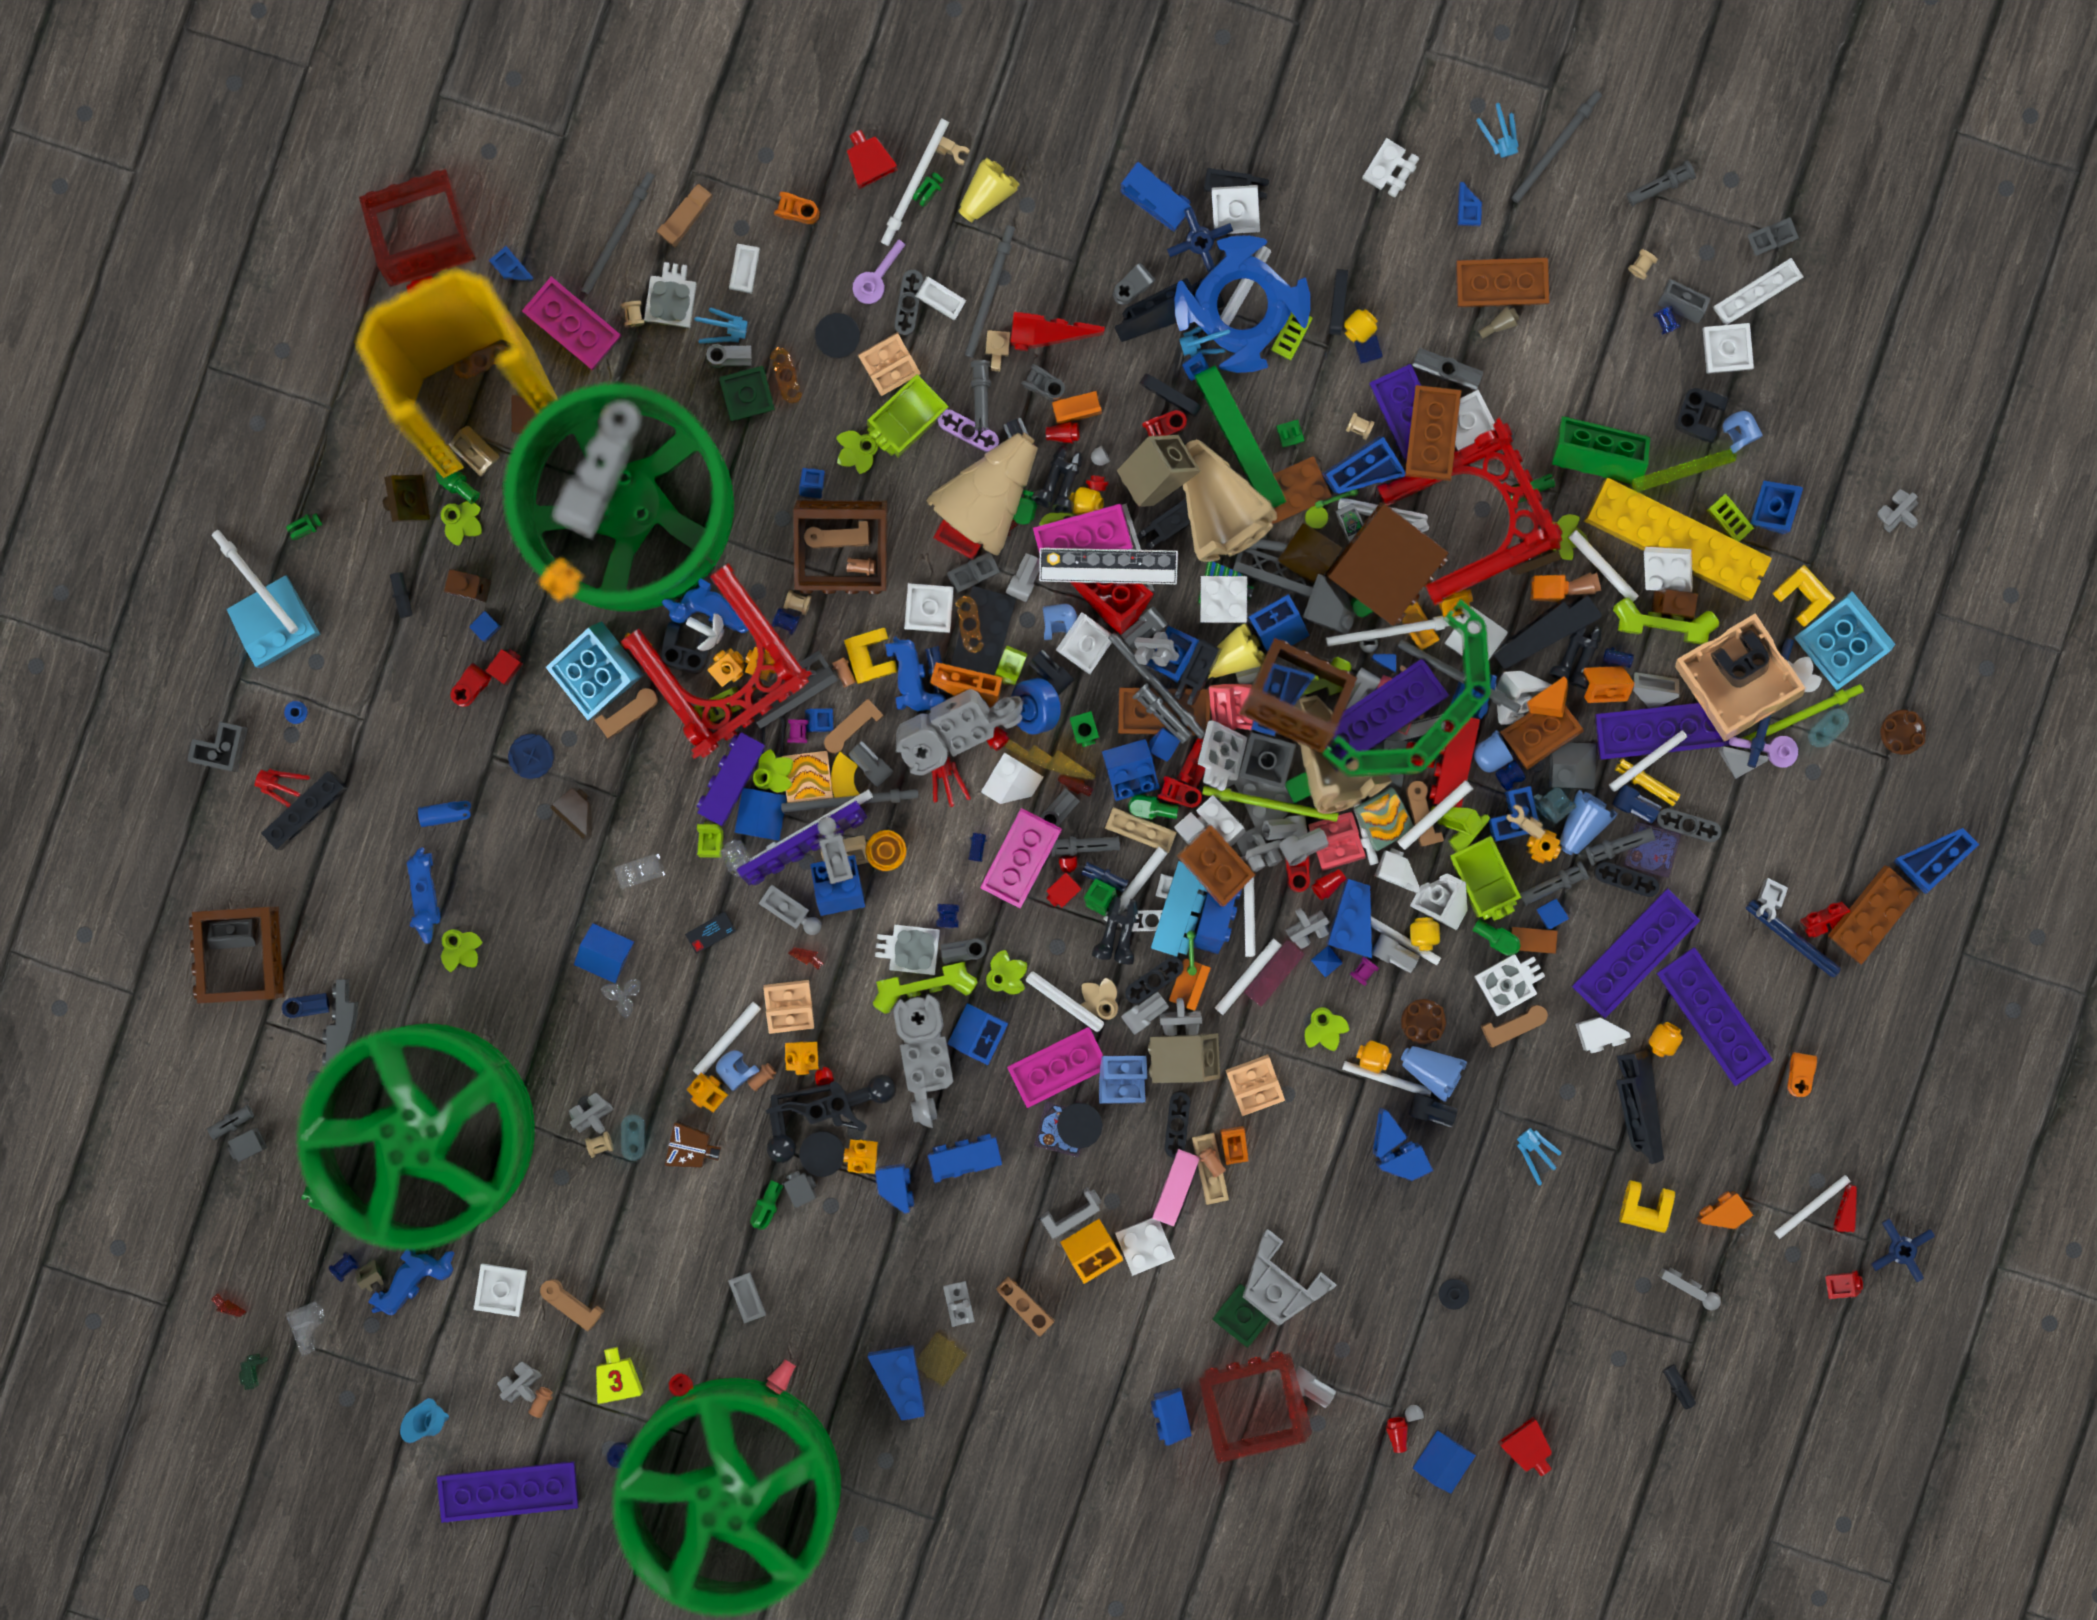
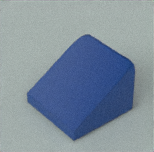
M802 468L799 495L822 498L825 470Z
M486 611L469 626L485 643L501 628Z
M1374 654L1371 656V660L1393 673L1396 672L1395 654Z
M833 708L806 709L805 720H808L806 732L833 731Z
M1162 728L1149 741V751L1164 761H1168L1180 740L1172 732Z
M1557 899L1536 909L1548 930L1569 919Z

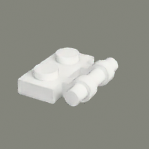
M1386 138L1362 179L1382 190L1385 183L1391 185L1388 194L1396 197L1398 192L1404 189L1405 181L1410 173L1415 171V165L1419 157L1411 154L1408 160H1404L1401 157L1406 150ZM1399 166L1402 170L1398 177L1391 176L1395 167Z

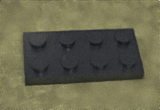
M972 586L950 666L995 675L1015 606V597Z

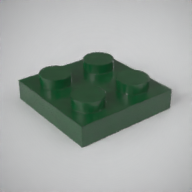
M764 366L719 377L731 422L775 411Z
M1239 1283L1212 1317V1320L1248 1348L1270 1319L1243 1298L1245 1286Z

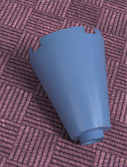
M1579 790L1576 793L1559 839L1562 845L1561 850L1569 855L1573 853L1579 854L1617 816L1616 811L1613 809L1610 812L1605 809L1607 804L1587 792L1583 794Z
M1412 1046L1411 1049L1406 1048L1400 1059L1404 1061L1402 1066L1444 1102L1447 1101V1097L1451 1096L1461 1078L1460 1071L1462 1069L1465 1070L1467 1062L1462 1059Z

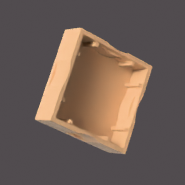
M1756 613L1729 628L1717 639L1706 642L1677 659L1675 666L1724 742L1801 698L1806 689L1788 661L1778 652L1772 637ZM1748 630H1752L1769 655V667L1765 674L1746 686L1734 687L1717 668L1712 660L1711 653L1719 648H1723L1732 661H1736L1748 653L1740 640V635ZM1756 659L1753 661V663L1756 665H1762L1764 661H1762L1761 659ZM1742 671L1733 673L1737 677L1745 675Z

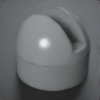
M1102 446L1096 448L1091 454L1092 462L1096 465H1105L1110 462Z
M1377 638L1363 640L1359 642V646L1362 651L1371 653L1376 650L1378 640ZM1375 641V645L1364 646L1363 642Z
M1417 1405L1407 1407L1405 1411L1406 1422L1423 1419L1422 1409Z

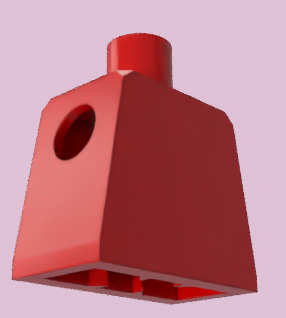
M858 130L849 136L854 147L848 149L847 153L859 190L898 170L896 163L876 137L866 140L862 130Z
M1534 1417L1498 1441L1499 1445L1526 1472L1534 1467L1538 1474L1543 1476L1552 1469L1545 1460L1552 1454V1451Z

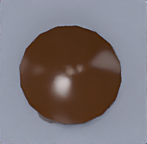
M1896 710L1889 714L1882 722L1880 735L1884 746L1892 753L1905 755L1918 750L1925 743L1926 731L1921 717L1916 712Z
M1419 999L1413 1001L1404 1009L1401 1025L1405 1035L1411 1041L1419 1044H1430L1441 1038L1446 1026V1018L1443 1008L1436 1002L1428 999Z

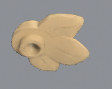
M1104 978L1100 985L1092 982L1082 984V994L1085 1002L1081 1004L1082 1007L1104 1020H1110L1117 1015L1118 1004L1115 1001L1117 989L1109 978ZM1108 1004L1111 1007V1011H1105L1104 1005Z

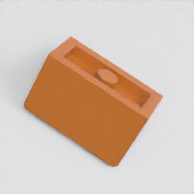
M1096 391L1052 402L1057 425L1102 414Z
M1624 667L1584 668L1583 671L1590 682L1584 696L1588 703L1628 701L1635 683Z
M1185 958L1183 960L1184 971L1177 977L1169 1001L1177 1004V999L1183 998L1184 1007L1195 1011L1211 968L1194 962L1197 973L1191 976L1187 972V968L1190 966L1189 959Z

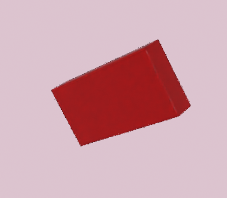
M943 519L933 537L935 540L971 560L975 558L982 545L974 543L945 519Z

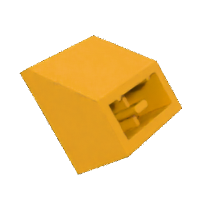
M1100 1219L1095 1220L1060 1242L1084 1284L1123 1261L1121 1253Z

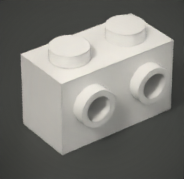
M1213 795L1196 810L1200 816L1197 819L1204 827L1211 824L1230 846L1234 845L1246 833L1244 827Z

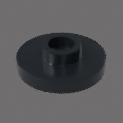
M1458 1279L1446 1280L1439 1288V1300L1448 1309H1460L1468 1302V1287Z

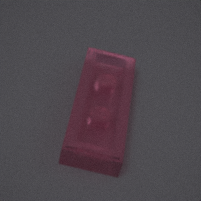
M1286 940L1246 988L1244 993L1262 1007L1305 954Z

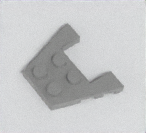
M1240 771L1237 780L1231 781L1228 779L1226 788L1234 784L1238 793L1294 804L1285 786L1283 789L1239 777ZM1244 803L1255 827L1246 831L1236 842L1242 856L1246 855V851L1249 850L1247 839L1250 834L1259 833L1264 837L1262 835L1263 822L1271 819H1283L1289 812Z
M1266 1229L1263 1232L1243 1298L1279 1326L1334 1289L1336 1284L1320 1272L1307 1289L1303 1288L1270 1261L1283 1241Z

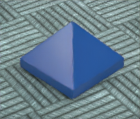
M1201 352L1188 358L1182 364L1190 381L1195 379L1194 375L1209 368Z
M1329 946L1325 947L1311 959L1325 978L1342 964V961Z

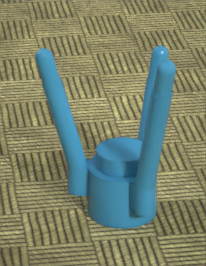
M1496 103L1497 114L1504 136L1498 139V145L1481 119L1477 118L1476 121L1492 145L1495 155L1500 153L1501 158H1505L1518 153L1517 147L1519 145L1516 137L1514 114H1509L1511 135L1509 136L1499 103Z
M709 308V312L729 319V323L695 317L697 322L728 328L727 334H731V336L699 339L698 342L700 344L728 341L739 342V338L745 339L747 321L742 320V317H736L714 308Z
M1198 326L1192 331L1184 333V337L1179 338L1184 356L1190 354L1192 357L1200 352L1202 355L1224 353V348L1197 349L1201 348V343L1230 333V330L1227 329L1198 339V336L1195 334L1203 330Z
M1529 1128L1517 1138L1519 1142L1517 1147L1521 1150L1537 1184L1540 1186L1542 1182L1526 1149L1530 1152L1535 1149L1552 1170H1555L1556 1166L1538 1145L1542 1142L1557 1155H1561V1151L1543 1138L1537 1130L1533 1131Z

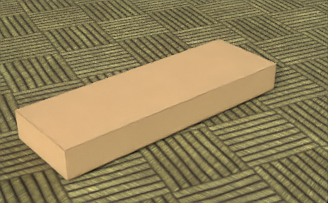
M1114 807L1105 829L1153 848L1161 847L1167 853H1169L1177 833Z
M1214 1133L1192 1137L1196 1156L1200 1157L1199 1154L1203 1150L1211 1147L1212 1150H1216L1215 1155L1220 1161ZM1199 1158L1198 1169L1206 1205L1229 1200L1223 1173L1214 1178L1204 1161L1201 1162Z

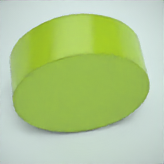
M1313 506L1305 514V522L1312 529H1320L1328 521L1327 511L1323 507L1316 508V506Z

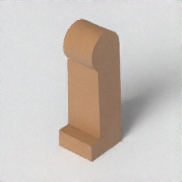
M700 184L695 186L664 225L662 224L657 230L659 236L675 248L706 208L713 195Z
M859 521V528L820 530L817 527H811L804 533V540L812 548L871 546L870 523L868 521Z
M642 689L638 692L636 699L608 719L604 715H600L595 719V722L605 736L611 739L654 708L658 703V695L651 689Z
M867 699L827 735L824 741L825 748L831 753L841 752L848 739L872 718L879 722L884 717L883 714Z
M1420 781L1412 782L1406 790L1414 826L1429 813L1426 801L1427 787ZM1433 825L1418 838L1420 847L1444 841L1442 832L1435 833Z
M1532 1005L1522 1015L1495 1027L1488 1022L1481 1025V1029L1489 1046L1493 1048L1546 1022L1548 1014L1544 1007Z
M1009 1276L996 1288L999 1294L1039 1337L1055 1322Z
M556 1279L544 1282L540 1288L541 1296L586 1331H590L604 1313V1310L599 1306L594 1307L593 1310L588 1308L566 1292L562 1284Z

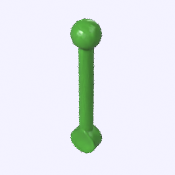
M1358 489L1350 490L1324 501H1318L1315 503L1316 508H1321L1326 504L1340 500V498L1357 496L1359 491Z
M1190 930L1187 932L1190 963L1187 972L1193 976L1197 973V969L1194 967V938L1196 933Z

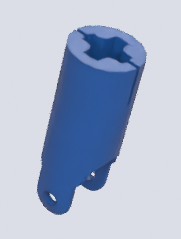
M469 801L418 807L421 827L468 819L471 816L469 811L471 803Z

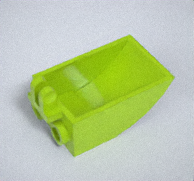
M916 374L867 420V426L869 427L867 431L870 433L869 436L884 452L887 451L891 456L895 454L899 458L938 420L948 406Z
M1492 836L1450 855L1458 878L1466 882L1467 898L1476 917L1480 918L1483 916L1484 920L1492 917L1495 921L1515 911L1513 906L1517 904L1516 900L1520 899L1521 896Z

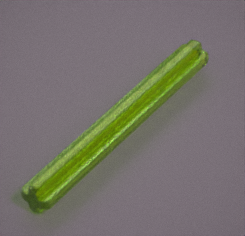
M1731 449L1673 466L1633 479L1632 488H1634L1635 492L1643 491L1735 462L1737 455Z

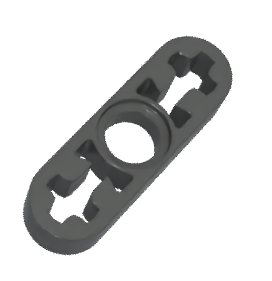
M908 270L902 278L895 318V329L901 336L911 335L916 326L920 299L915 297L916 294L912 292L904 293V289L909 291L910 283L906 280L907 278L910 279L912 275H916V279L919 280V283L914 284L913 291L916 292L923 284V277L917 270ZM906 297H912L916 301L912 309L903 307L902 302ZM901 311L906 314L914 313L913 317L908 316V324L911 325V328H907L906 331H902V327L898 326L899 323L904 322L905 316L900 315Z
M1661 809L1655 819L1656 824L1662 829L1702 841L1714 842L1721 836V828L1716 822L1673 809ZM1668 812L1669 817L1672 819H1678L1677 815H1680L1681 817L1677 822V829L1674 828L1676 823L1667 822V824L1664 825V820L1661 819V815H1666ZM1685 819H1691L1694 822L1695 826L1691 832H1686L1682 828V823ZM1699 821L1703 823L1701 825L1702 828L1713 826V831H1716V834L1708 838L1706 832L1699 831V836L1696 835L1700 826Z

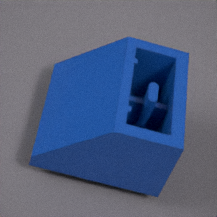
M1289 594L1247 618L1266 653L1274 638L1286 641L1292 646L1309 636L1304 622Z
M1146 739L1102 751L1116 801L1160 789Z
M855 855L847 856L853 878L833 884L830 883L825 861L810 864L816 902L821 916L866 907Z
M967 1003L947 1044L988 1065L1008 1022Z
M1412 1141L1399 1146L1400 1150L1395 1153L1387 1152L1382 1157H1379V1161H1376V1165L1381 1170L1412 1181L1433 1171L1421 1145L1417 1142L1412 1143Z
M904 1163L877 1167L875 1173L878 1194L903 1213H909L911 1207L914 1206L913 1191H908L907 1185L911 1182L910 1169H905Z
M1181 1388L1154 1394L1155 1400L1151 1401L1154 1418L1159 1417L1160 1423H1156L1159 1439L1165 1440L1167 1446L1192 1436Z

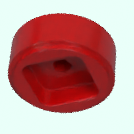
M682 1373L674 1375L669 1381V1390L675 1396H684L693 1388L691 1378Z

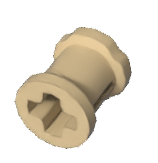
M1641 249L1639 257L1633 265L1628 267V270L1635 276L1645 280L1647 277L1646 273L1653 263L1656 264L1657 258L1650 252Z
M630 301L621 304V308L625 312L626 328L645 324L641 317V301Z
M1354 412L1346 431L1357 433L1367 440L1375 422L1362 419Z
M789 590L784 603V609L797 610L806 616L812 596L808 595L805 597Z
M607 1131L596 1138L585 1139L591 1158L595 1157L598 1153L614 1150L612 1140Z

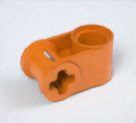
M780 192L779 196L781 199L778 209L774 211V215L805 224H813L818 221L820 212L813 201L787 192ZM807 207L814 208V213L810 217L803 216V211Z
M1792 1053L1787 1085L1791 1095L1805 1097L1811 1092L1817 1066V1056ZM1801 1081V1085H1804V1090L1799 1091L1795 1088V1084H1799Z

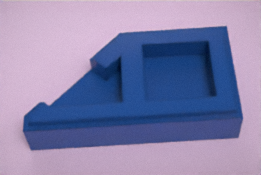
M1460 182L1457 225L1481 226L1482 202L1466 187L1464 182Z
M507 246L489 260L504 279L534 280Z

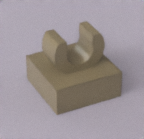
M375 1260L355 1271L357 1284L361 1289L367 1288L368 1291H373L372 1283L376 1281L383 1285L380 1267Z

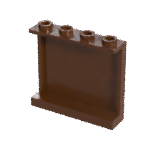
M1380 502L1325 575L1390 625L1394 626L1395 623L1399 624L1406 615L1404 611L1409 605L1413 606L1420 597L1418 593L1423 586L1425 587V585L1432 582L1434 578L1432 574L1436 569H1441L1448 560L1446 556L1449 552L1386 504Z

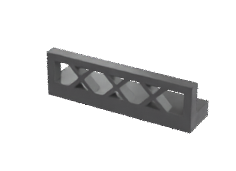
M1245 549L1238 553L1232 570L1248 578L1310 598L1313 588L1307 586L1301 576L1295 581L1286 579L1282 572L1289 568L1280 569L1278 564H1283L1277 561L1279 558L1253 549ZM1243 552L1253 555L1256 564L1248 566L1240 563ZM1257 557L1263 558L1264 560L1259 562ZM1268 560L1275 563L1278 571L1272 574L1263 571L1261 564Z
M820 651L799 662L802 669L805 668L806 671H809L810 665L818 659L823 664L822 667L815 671L810 670L812 674L807 678L809 682L794 694L789 691L791 695L782 702H779L777 699L771 703L773 708L764 715H761L759 712L753 716L760 729L838 681ZM778 676L764 685L772 686L777 682ZM756 689L753 692L752 699L763 698L769 692H762Z

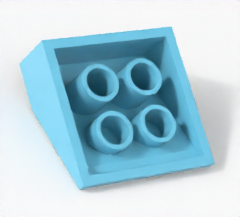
M287 575L265 588L298 627L296 633L291 634L258 592L227 609L244 648L257 668L262 669L321 635Z
M1853 591L1794 637L1836 690H1839L1889 653L1895 646L1892 639Z
M602 621L588 627L546 666L547 670L587 720L593 718L644 675Z

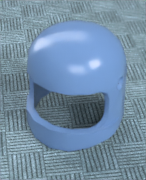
M1747 411L1736 412L1726 418L1723 423L1724 433H1728L1733 441V445L1730 446L1733 453L1763 436L1755 418ZM1736 426L1740 427L1741 434L1734 429Z
M1071 605L1043 606L1045 622L1044 641L1052 640L1053 633H1068L1077 619V613Z
M1497 730L1491 733L1492 736L1476 744L1473 750L1475 762L1483 771L1488 773L1497 771L1513 761L1502 736Z
M737 1050L726 1053L716 1065L717 1075L732 1091H735L749 1077L760 1071L755 1065L749 1068L742 1060L744 1054ZM734 1063L736 1065L738 1072L733 1067Z

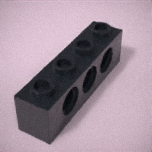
M327 771L264 829L261 834L276 850L284 849L349 788L333 771Z

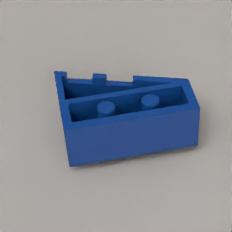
M1139 162L1135 164L1121 183L1120 192L1174 233L1186 218L1184 209L1191 207L1189 205L1191 202L1181 194L1178 196L1172 191L1171 186L1164 181H1160Z
M1378 436L1323 472L1322 475L1333 493L1339 494L1405 476V471L1384 437Z
M1273 664L1262 691L1294 706L1315 675ZM1255 721L1252 723L1251 730L1273 736L1276 731Z
M1962 828L1902 855L1893 862L1926 895L1979 844Z
M1346 879L1327 939V945L1372 958L1369 885Z
M1242 889L1225 906H1220L1207 891L1194 940V948L1219 954L1224 941H1229L1232 929L1228 928L1230 920L1234 921L1237 907L1233 906L1235 899H1240Z
M990 1134L977 1137L978 1141L970 1143L968 1139L955 1142L954 1147L947 1148L946 1144L933 1147V1152H929L928 1158L934 1183L940 1182L941 1179L953 1176L958 1177L962 1176L961 1174L1002 1165L996 1136L991 1137Z
M914 1345L868 1353L867 1357L901 1420L924 1417L925 1408Z

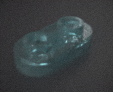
M1841 709L1830 710L1810 729L1808 733L1810 744L1817 748L1828 746L1848 726L1849 717L1847 713ZM1834 716L1839 718L1837 725L1832 722ZM1818 732L1822 733L1823 735L1821 741L1816 739V734Z
M636 1114L625 1117L621 1123V1151L623 1156L631 1161L638 1160L645 1152V1122L642 1117ZM632 1121L636 1122L638 1125L636 1130H632L630 1128V1123ZM632 1144H635L638 1147V1151L636 1153L630 1151V1146Z

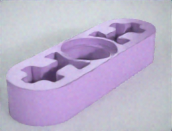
M946 410L938 418L941 429L984 452H988L999 445L998 436L991 430H986L981 434L984 438L993 437L992 441L995 444L993 446L989 445L988 448L984 446L985 442L981 439H978V443L974 442L979 434L977 430H975V434L972 437H965L962 434V428L965 425H972L974 427L975 422L953 410ZM950 414L954 422L958 423L959 419L963 420V422L959 425L958 432H955L953 430L956 426L952 424L945 426L942 418L944 416L948 417Z

